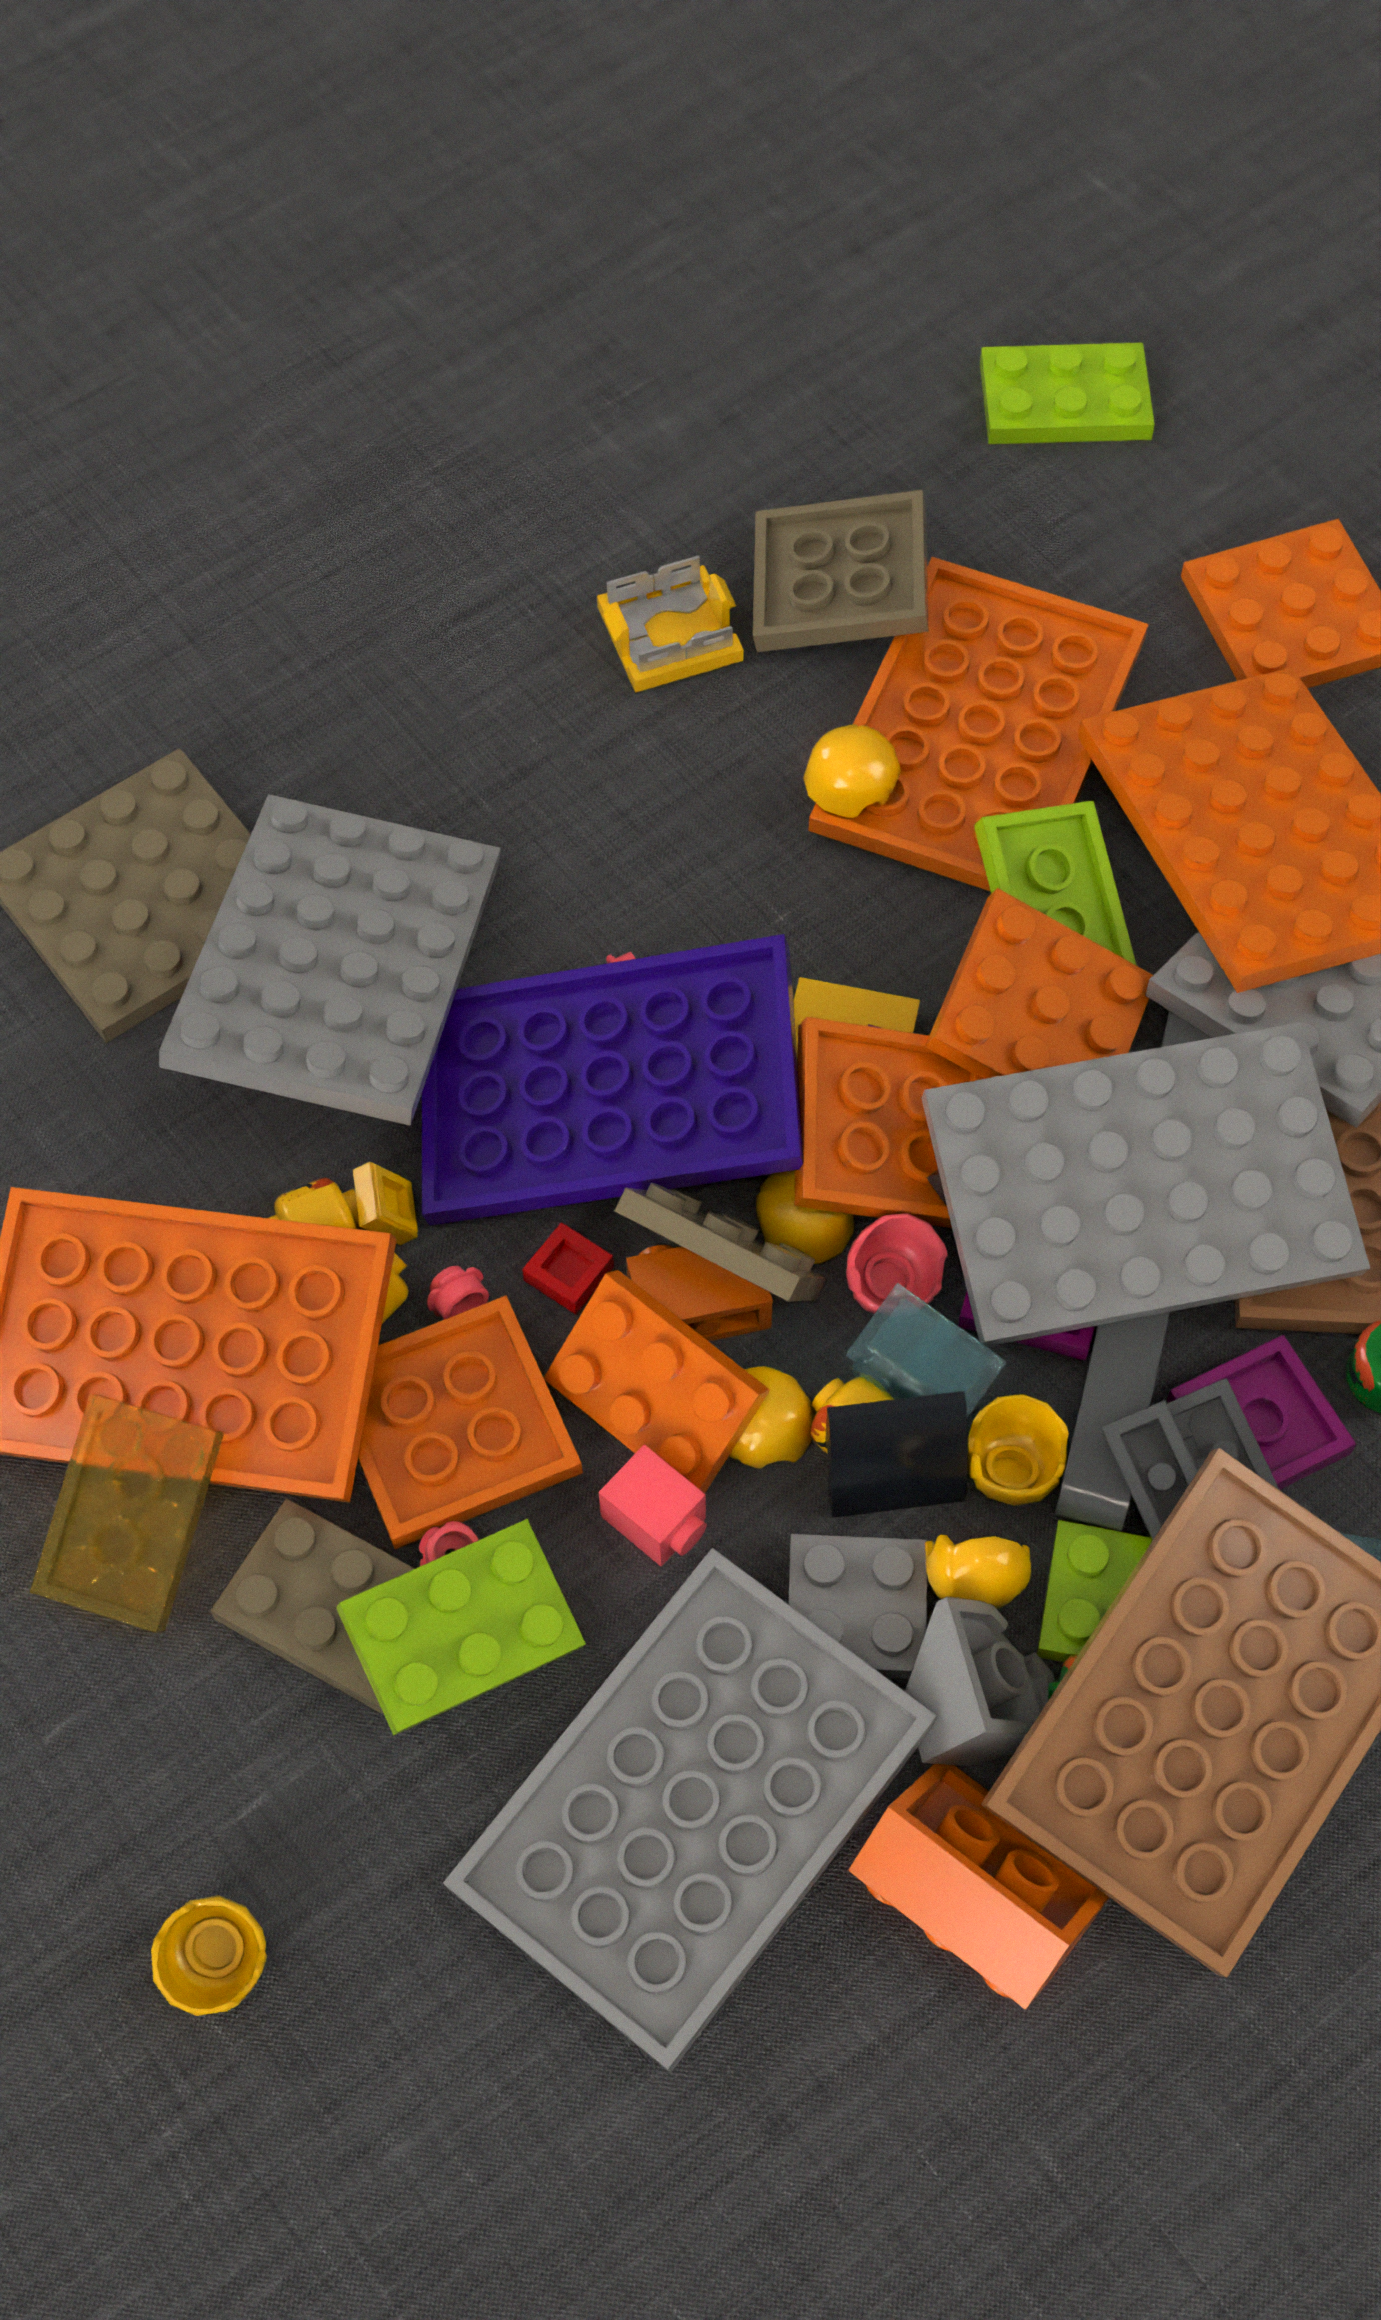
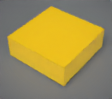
M370 1161L353 1169L359 1227L368 1231L391 1233L397 1239L396 1244L399 1245L417 1238L418 1228L412 1182Z

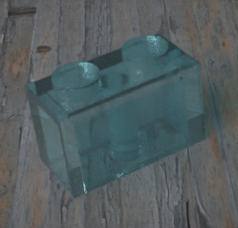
M898 1282L844 1354L855 1362L851 1372L856 1377L866 1378L882 1391L890 1387L903 1398L964 1391L967 1417L1007 1363Z

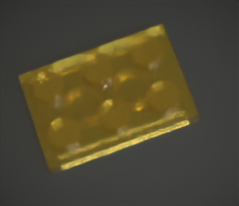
M90 1394L30 1593L155 1633L165 1631L224 1432L104 1395Z

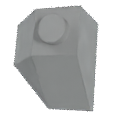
M945 1597L935 1604L905 1690L907 1694L937 1715L934 1725L918 1746L922 1763L968 1766L1011 1756L1015 1753L1048 1702V1685L1050 1682H1055L1053 1672L1035 1652L1024 1657L1002 1633L1006 1630L1008 1621L992 1604H987L984 1601Z

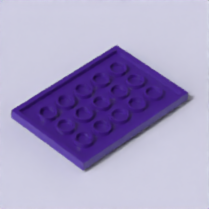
M785 934L456 990L422 1091V1216L430 1226L621 1197L626 1187L647 1191L651 1182L667 1189L799 1170L803 1165L790 948Z

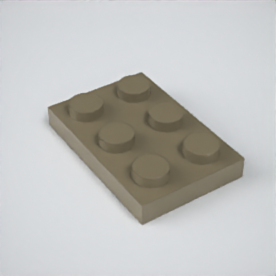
M652 1182L647 1191L625 1188L614 1210L615 1212L788 1302L817 1300L827 1277L811 1270L815 1259L808 1254L784 1243H780L777 1246L766 1242L763 1245L754 1240L759 1231L758 1229L728 1214H723L721 1217L708 1212L707 1215H704L698 1211L702 1201L679 1188L667 1189Z
M286 1498L210 1611L216 1621L384 1715L336 1607L339 1602L415 1568Z

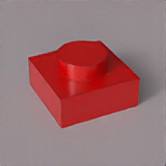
M561 1222L522 1269L523 1280L576 1315L597 1289L605 1273L610 1272L614 1268V1258L612 1254Z

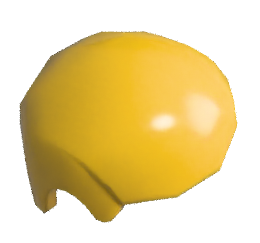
M853 724L835 728L820 738L812 749L803 780L808 796L824 811L846 818H855L870 804L878 802L880 805L885 804L889 794L893 792L901 769L894 746L879 731L866 725L858 726Z
M795 1170L771 1174L760 1186V1193L756 1196L757 1220L761 1226L765 1243L770 1242L777 1246L780 1243L792 1246L815 1259L814 1264H821L842 1253L854 1232V1214L794 1206Z
M767 1366L744 1369L770 1389L729 1456L757 1469H762L764 1466L777 1461L796 1462L803 1456L813 1440L810 1435V1427L816 1411L811 1407L812 1402L798 1381L786 1373Z
M1025 1394L997 1397L978 1412L971 1424L968 1435L967 1470L969 1477L974 1480L976 1488L990 1499L1013 1506L1041 1501L1060 1484V1477H1062L1066 1469L1069 1437L1066 1423L1047 1402Z
M941 1534L937 1537L935 1544L932 1541L925 1542L927 1577L936 1596L940 1599L953 1597L984 1601L998 1609L1018 1596L1026 1588L1030 1580V1549L1027 1545L1021 1546L1018 1542L996 1536L969 1539L955 1545L947 1535Z
M220 1895L189 1900L167 1918L154 1938L151 1948L153 1982L170 2005L190 2014L200 2016L226 2012L240 2004L263 1973L267 1960L263 1928L246 1906Z

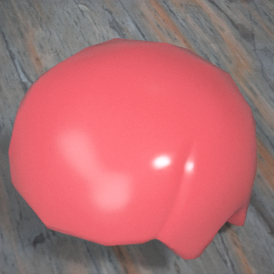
M908 1213L882 1216L864 1228L851 1245L847 1255L846 1268L848 1289L853 1292V1298L868 1312L886 1319L915 1316L933 1301L934 1296L942 1289L944 1263L948 1256L946 1245L932 1225Z

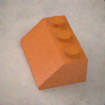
M934 1764L888 1806L848 1871L862 1881L877 1900L894 1906L922 1928L933 1944L943 1950L954 1953L982 1975L986 1984L993 1991L1003 1997L1011 1998L1026 2010L1054 1976L1110 1897L981 1806L989 1791L955 1765Z

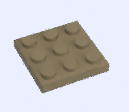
M923 490L755 511L753 640L757 652L929 632L926 505Z

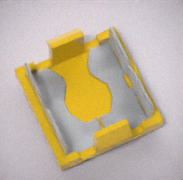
M699 555L661 566L658 569V573L654 574V579L653 575L643 571L608 581L607 593L597 595L598 610L635 693L743 661L744 649L737 634H733V628L730 626V608L736 606L725 580L715 573L709 575L705 566H700ZM691 565L689 568L672 572V570ZM636 581L634 584L616 589V586Z

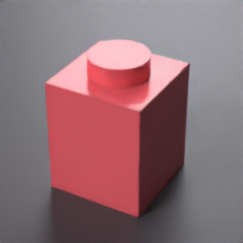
M645 1444L598 1492L601 1517L661 1567L675 1552L680 1556L689 1552L706 1530L707 1524L704 1522L706 1519V1494Z

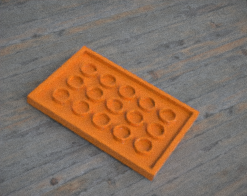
M931 557L927 566L929 632L894 636L853 723L858 726L866 725L879 731L894 746L901 773L893 792L889 794L885 804L880 805L878 802L870 804L855 818H846L824 811L815 803L809 816L808 831L990 891L974 824L986 816L1077 803L1094 763L1077 737L1081 719L1116 710L1146 639L1149 624Z
M1292 667L1081 719L1077 737L1237 993L1381 954V793Z
M11 1187L0 1236V1454L350 1503L397 1239L391 1233Z

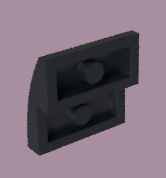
M964 1391L827 1408L825 1440L830 1463L828 1497L832 1518L965 1501L968 1433L967 1406Z

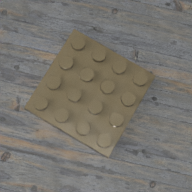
M179 748L1 851L0 905L105 1043H108L182 997L251 834Z

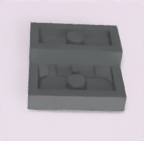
M1227 1378L1167 1404L1165 1400L1102 1427L1104 1436L1152 1541L1211 1450L1221 1448L1279 1490Z

